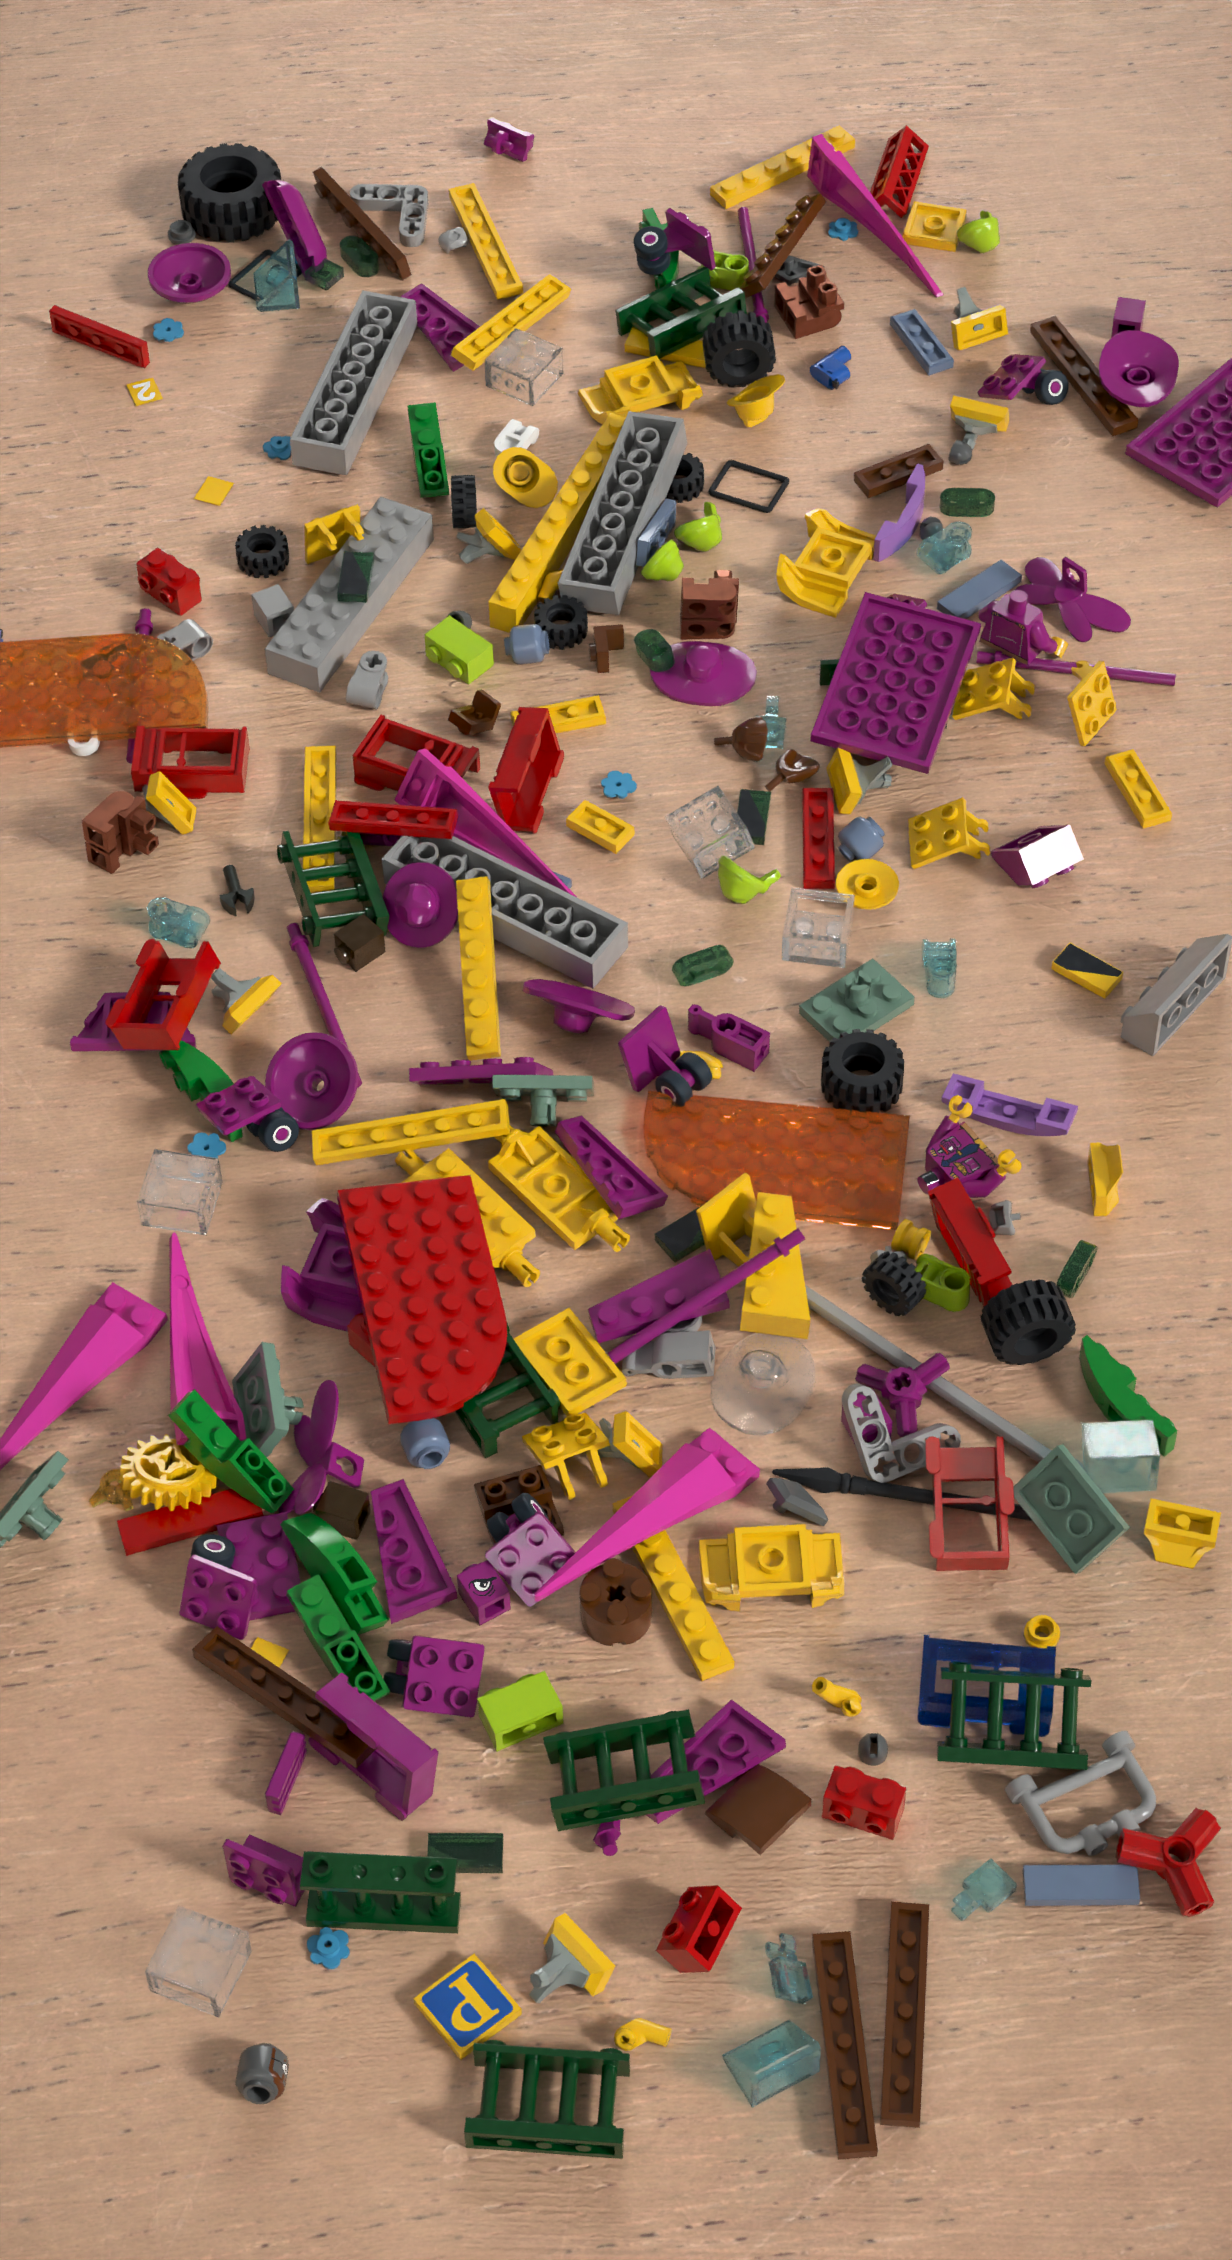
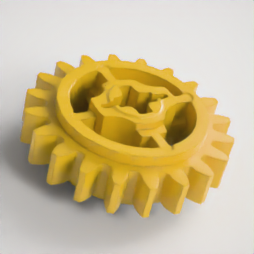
M165 1434L163 1439L158 1440L154 1436H150V1442L147 1444L139 1440L137 1441V1449L128 1447L127 1455L122 1456L120 1466V1480L123 1481L122 1488L123 1490H130L131 1499L142 1497L141 1505L143 1506L150 1502L154 1504L157 1510L161 1506H168L169 1510L173 1511L175 1506L178 1505L188 1509L189 1502L192 1501L199 1505L201 1504L202 1496L210 1497L211 1489H216L217 1477L201 1464L184 1445H177L176 1439H170L168 1434Z

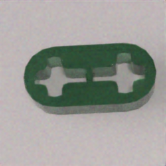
M347 236L341 240V257L357 275L372 277L379 272L378 256L362 238Z
M948 488L940 495L939 508L943 514L952 517H986L994 512L995 495L992 491L984 488Z
M646 629L635 636L634 642L637 653L652 671L663 672L672 668L675 664L672 648L657 630Z
M715 945L678 959L672 967V972L680 985L691 986L726 973L733 966L734 960L724 945Z
M1082 1239L1079 1241L1056 1286L1061 1288L1064 1296L1071 1299L1075 1296L1094 1262L1098 1246Z

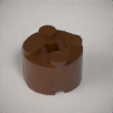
M612 1558L605 1561L604 1564L595 1567L585 1576L579 1592L580 1615L585 1632L596 1642L607 1646H613V1643L624 1642L625 1645H628L642 1638L648 1631L652 1618V1586L646 1575L637 1567Z

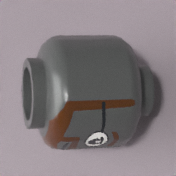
M261 2043L246 2048L241 2053L235 2080L237 2090L245 2099L254 2104H267L279 2098L284 2093L289 2069L287 2056L280 2049L269 2043Z

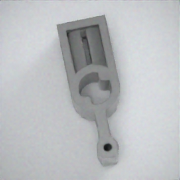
M706 1330L660 1334L654 1338V1341L648 1342L623 1359V1375L634 1376L636 1374L653 1373L663 1379L714 1376L716 1347L711 1332Z

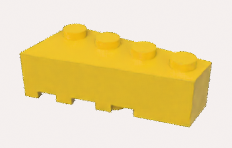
M758 1192L749 1260L775 1243L773 1240L778 1236L782 1239L796 1229L792 1196ZM799 1244L790 1249V1254L786 1257L783 1255L779 1256L746 1278L740 1331L808 1339L811 1320Z

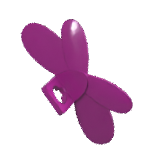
M1037 557L1030 560L1025 566V574L1031 584H1024L1015 589L1026 592L1028 595L1027 603L1031 605L1058 603L1065 627L1080 642H1087L1092 638L1091 625L1109 632H1123L1131 624L1129 614L1122 607L1107 599L1087 594V571L1067 557L1062 559V573L1047 558ZM1069 568L1073 569L1080 579L1075 580Z
M326 1380L319 1386L314 1399L311 1418L307 1415H302L300 1422L294 1425L296 1447L309 1467L292 1484L294 1490L279 1507V1513L287 1512L288 1514L295 1510L297 1515H301L311 1509L323 1492L326 1475H331L353 1488L360 1486L364 1459L341 1445L331 1442L336 1426L339 1405L338 1389L332 1380ZM347 1458L352 1463L354 1468L352 1476L343 1472L341 1465L336 1463L337 1459Z

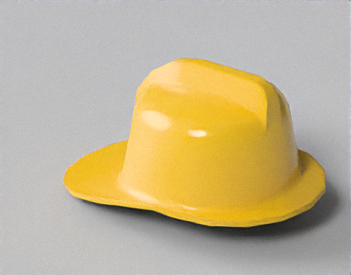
M776 374L754 381L738 395L729 399L727 405L735 408L739 418L743 420L746 427H753L763 422L773 413L774 393L785 383V377Z
M522 447L505 449L497 456L493 464V475L496 483L521 504L531 508H540L548 505L554 499L558 490V480L555 472L530 451Z

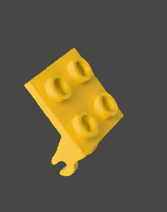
M358 504L349 508H342L335 513L322 518H315L304 524L305 561L307 564L337 554L351 535L357 541L364 539L362 536L364 532L360 525V507Z
M1014 658L969 669L964 674L956 696L952 717L954 720H958L997 708L1014 715L1018 719H1022L1023 713L1021 711L1025 712L1027 717H1030L1031 706L1027 703H1022L1011 691L1021 697H1026L1025 689L1031 695H1034L1035 685L1030 681H1025L1015 671L1016 661Z
M1077 661V668L1071 667L1072 674L1081 680L1067 696L1080 746H1086L1117 710L1104 661H1098L1094 667L1089 666L1087 661Z
M963 797L909 818L911 867L916 869L957 852L971 855L976 859H981L980 851L989 856L991 853L989 844L979 842L968 833L979 836L978 827L988 832V822L984 819H978L967 811L966 800Z
M747 1173L742 1174L696 1210L706 1250H711L714 1261L724 1255L738 1267L747 1262L749 1258L734 1242L744 1234L752 1239L756 1200L750 1176Z
M586 1412L571 1414L563 1421L550 1426L536 1427L531 1433L522 1436L523 1443L545 1470L551 1467L555 1468L563 1493L567 1496L568 1500L575 1498V1492L570 1482L564 1459L582 1452H586L597 1484H600L601 1488L608 1486L597 1450L610 1446L609 1439Z

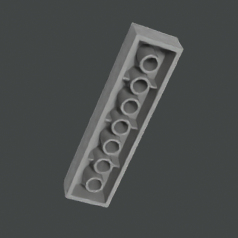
M362 290L290 438L293 465L347 476L417 328L416 300Z
M628 411L559 579L558 587L561 598L563 595H567L568 599L572 597L577 598V603L581 601L587 611L612 615L620 614L638 569V538L665 501L687 446L684 419Z
M380 496L360 523L364 532L362 534L364 539L357 541L352 535L349 537L266 646L265 656L268 674L320 693L434 540L432 514ZM345 552L353 553L368 582L366 595L338 593Z
M402 836L382 858L384 883L386 885L399 869L416 862L431 863L441 867L452 877L455 884L458 880L487 876L490 881L493 938L592 989L628 948L627 922L454 836L452 839Z

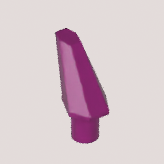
M620 1820L601 1823L593 1839L602 1848L606 1856H612L618 1851L616 1840L621 1835Z

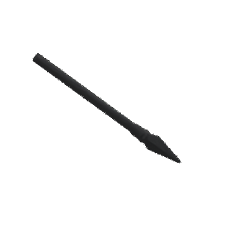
M829 1467L774 1469L772 1471L774 1475L798 1482L822 1493L840 1491L842 1494H847L850 1491V1494H870L933 1505V1490L881 1483L854 1475L851 1477L849 1473L840 1474ZM942 1492V1498H977ZM942 1504L944 1507L996 1515L995 1504H990L989 1506L982 1504ZM1014 1504V1512L1007 1515V1517L1032 1521L1020 1504Z

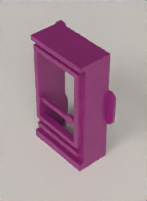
M342 1672L316 1692L315 1698L346 1722L351 1732L371 1748L377 1749L356 1769L310 1737L308 1741L311 1747L333 1765H337L340 1762L376 1791L375 1798L383 1807L399 1820H405L408 1815L433 1794L439 1751L435 1748L431 1751L429 1745L364 1692L360 1694L356 1686L351 1687L348 1684V1677Z

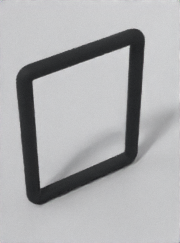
M265 250L231 279L228 285L230 288L262 304H268L299 277L302 271L299 264H294L290 259L272 250ZM267 255L298 269L265 299L235 284Z
M729 460L723 466L708 492L713 497L769 513L773 510L788 486L789 478ZM730 466L783 482L768 507L715 491Z

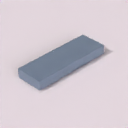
M916 309L890 317L891 327L928 376L953 368L954 359Z
M666 498L638 538L637 566L644 567L675 527L676 500Z
M999 560L937 601V609L942 613L967 619L991 601L1021 583L1022 575L1003 560Z
M1023 1865L1025 1906L1139 1905L1140 1902L1138 1869L1134 1866Z

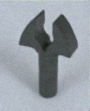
M227 865L223 868V873L229 893L220 895L221 905L227 912L237 916L235 903L239 899L240 902L245 904L247 914H249L255 900L254 889H241L235 867Z

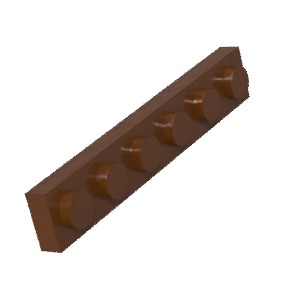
M323 167L313 172L316 180L314 188L320 198L328 200L334 213L337 214L339 212L347 227L355 229L361 242L369 244L372 253L376 258L381 257L390 273L395 272L402 280L411 276L406 256Z
M821 193L811 198L809 195L804 196L795 204L796 209L785 218L786 223L775 232L776 237L765 246L766 251L754 262L755 267L744 276L745 281L740 289L745 292V298L765 290L826 203Z
M1056 316L1031 323L1030 333L1059 370L1066 376L1067 380L1112 437L1138 428L1139 419L1127 404L1115 399L1103 388L1099 378V369Z
M218 1626L192 1649L196 1660L356 1769L377 1749L371 1748L351 1732L346 1722L315 1698V1691Z
M891 1901L880 2125L920 2128L929 1904Z
M851 1931L812 1934L838 2160L877 2157L878 2148Z

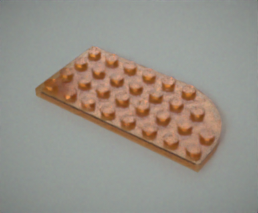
M119 633L0 642V748L68 743V739H74L75 742H88L91 738H97L98 741L132 739L136 737L137 726H145V729L208 728V695L199 669L184 651L163 639L144 634Z
M648 1091L643 1124L644 1146L647 1157L650 1158L656 1168L659 1178L672 1191L676 1189L691 1198V1203L698 1206L704 1205L742 1174L747 1173L750 1176L756 1201L758 1192L792 1196L795 1220L897 1230L910 1121L909 1115L861 1112L693 1095V1097H690L685 1102V1106H680L668 1094Z

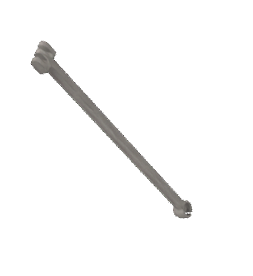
M805 1285L808 1307L898 1368L910 1366L914 1370L922 1364ZM942 1376L926 1386L998 1436H1003L1004 1440L1038 1463L1052 1451ZM1076 1459V1461H1077V1462L1080 1464V1466L1084 1469V1466L1082 1465V1463H1081L1079 1460Z

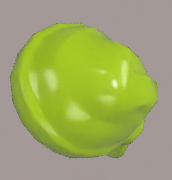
M981 211L980 219L961 226L957 231V237L959 241L980 253L994 250L1000 243L998 219L992 217V214L988 211Z
M711 502L704 503L705 517L687 522L675 529L674 535L677 540L701 552L709 551L721 542V518L717 514L715 504Z
M669 540L654 553L641 571V575L644 578L655 581H674L680 575L684 565L675 541Z
M722 855L718 860V878L722 893L727 899L738 904H746L758 893H766L770 885L781 877L780 872L774 869L759 878L738 866L725 855Z

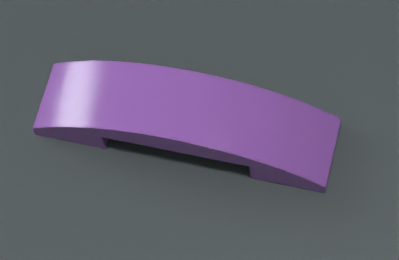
M917 464L907 481L905 502L907 505L897 523L885 520L875 537L874 561L880 562L894 554L911 538L917 529L924 508L925 472L923 465Z
M954 1073L942 1096V1102L948 1106L953 1096H961L963 1099L958 1105L957 1111L963 1109L967 1102L970 1103L972 1113L969 1118L1005 1131L1033 1136L1067 1135L1078 1111L1077 1105L1046 1098L1044 1104L1041 1105L984 1090V1081Z

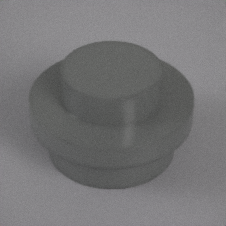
M178 220L170 225L168 238L177 245L190 243L195 238V229L190 222Z

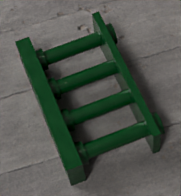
M706 266L615 310L618 334L623 336L629 333L632 327L636 328L648 337L650 356L657 355L659 359L703 338L704 331H707V326L710 322L715 323V318L719 316L724 317L728 312L735 314L738 311H744V314H747L745 292L740 288H736L721 294L711 287L709 268ZM702 296L711 300L701 306L694 302V300ZM680 307L689 311L679 317L671 313ZM657 318L666 322L656 328L649 324V322Z
M283 831L281 845H277V857L279 863H284L302 914L303 932L305 935H309L313 947H318L320 944L321 930L346 926L362 914L376 924L384 932V936H386L389 913L360 833L342 831L341 836H338L337 840L294 846L289 831ZM339 852L340 855L345 856L346 863L302 869L298 858ZM348 876V878H353L355 883L354 887L310 893L307 881ZM354 899L357 902H361L363 906V911L324 917L318 916L315 905Z
M508 1323L505 1354L500 1366L510 1362L518 1375L482 1392V1394L475 1395L466 1401L462 1408L454 1411L485 1459L498 1453L497 1438L500 1437V1432L541 1412L545 1414L551 1424L558 1423V1408L561 1406L555 1391L552 1388H546L510 1335ZM525 1386L535 1399L495 1420L491 1418L486 1419L482 1413L483 1407Z
M958 1661L949 1662V1667H941V1679L952 1680L950 1733L949 1736H946L945 1741H937V1761L1087 1770V1751L1080 1749V1744L1076 1743L1079 1687L1091 1688L1092 1681L1089 1675H1083V1669L1061 1668V1674L971 1669V1663ZM967 1681L989 1682L987 1738H983V1744L968 1743V1737H964ZM1004 1683L1026 1684L1024 1740H1020V1746L1005 1745V1740L1001 1739ZM1041 1685L1064 1686L1061 1742L1057 1743V1748L1042 1747V1742L1039 1741Z
M689 1709L670 1711L662 1715L578 1731L560 1732L556 1735L543 1737L550 1764H560L563 1795L550 1798L551 1810L558 1831L705 1804L698 1770L688 1772L683 1739L695 1737ZM669 1742L673 1775L651 1779L647 1746ZM632 1749L636 1782L614 1785L611 1753ZM596 1756L600 1788L578 1792L574 1760Z
M304 1851L300 1890H309L306 1914L307 1927L458 1934L461 1892H455L457 1858Z
M498 2040L474 2043L475 2066L485 2067L480 2115H477L475 2118L466 2117L464 2135L466 2148L623 2159L624 2128H617L613 2125L617 2076L630 2077V2054L622 2053L614 2048H605L598 2052L512 2046ZM500 2068L523 2069L519 2118H516L515 2121L499 2120L495 2116ZM539 2071L562 2072L558 2120L554 2123H540L535 2120ZM578 2073L601 2075L598 2121L593 2126L577 2125L574 2122Z

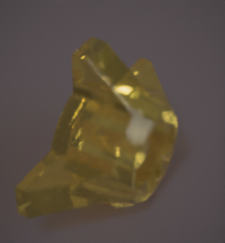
M111 1469L104 1473L100 1479V1487L89 1499L92 1507L94 1508L107 1501L111 1504H121L126 1512L134 1508L130 1499V1490H123L122 1488L123 1481L120 1480V1469ZM115 1480L117 1481V1483H119L116 1486L110 1484L112 1481Z

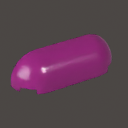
M270 180L264 182L262 187L306 282L318 277L325 269L327 251L301 193L294 185L287 181Z

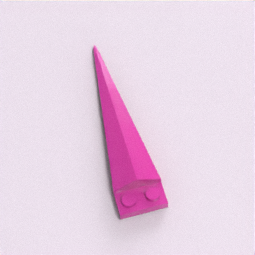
M822 134L812 137L807 176L818 192L851 215L887 245L916 274L935 297L943 296L941 290L841 151L835 152L833 145L828 143Z
M427 749L417 751L394 799L399 805L457 809L458 819L453 834L454 837L577 897L451 766L446 767Z
M174 1232L169 1238L170 1412L188 1392L195 1389L242 1441L246 1439L243 1413L233 1395L212 1345L194 1294L178 1236ZM174 1423L177 1445H184L188 1438Z
M112 1282L94 1305L90 1304L0 1438V1470L75 1402L122 1364L148 1346L168 1321L166 1313Z
M709 1427L691 1443H685L535 1593V1602L544 1599L608 1559L704 1510L736 1497L759 1478L760 1469Z

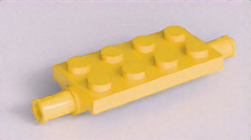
M509 1124L510 1134L495 1136L501 1143L502 1148L499 1154L488 1161L489 1170L572 1249L576 1250L596 1235H599L615 1252L621 1251L618 1243L622 1248L626 1247L630 1241V1235L625 1233L615 1223L618 1218L576 1160L540 1126L527 1133L520 1129H514Z
M450 1148L427 1164L413 1150L404 1149L408 1156L402 1151L397 1155L395 1159L396 1164L410 1175L401 1183L471 1175L493 1267L509 1270L524 1287L531 1286L528 1278L533 1283L538 1280L540 1270L535 1268L522 1255L525 1244L536 1237L535 1229Z

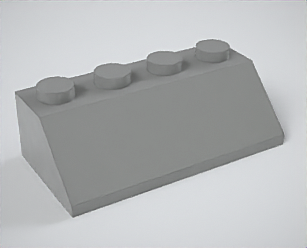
M1222 934L1199 938L1189 948L1184 947L1178 954L1176 962L1170 968L1165 967L1153 987L1148 986L1143 991L1139 1002L1134 1007L1129 1006L1121 1017V1023H1123L1121 1038L1149 1055L1154 1056L1226 978L1232 936Z

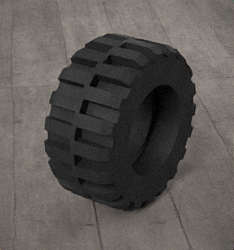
M224 143L220 144L219 147H207L202 153L198 151L192 156V160L188 159L178 175L177 183L183 219L190 222L195 232L197 231L200 236L204 238L210 237L213 241L220 242V240H226L227 242H235L234 240L239 239L246 241L251 236L255 235L258 237L262 235L265 229L269 230L278 221L262 187V184L266 181L281 180V173L277 163L263 150L258 151L256 147L251 145L245 147L241 143H235L234 145Z

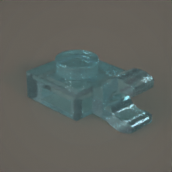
M767 696L765 716H761L766 721L768 728L765 748H784L786 718L778 717L779 696Z
M989 1859L964 1879L962 1887L965 1890L953 1899L956 1905L951 1911L961 1921L970 1916L979 1906H982L990 1913L1016 1892L1017 1883L992 1859Z
M781 1933L779 1935L781 1947L776 1943H765L766 1955L771 1960L768 1963L776 1998L804 2004L813 1998L807 1966L805 1962L797 1960L795 1938L792 1935Z

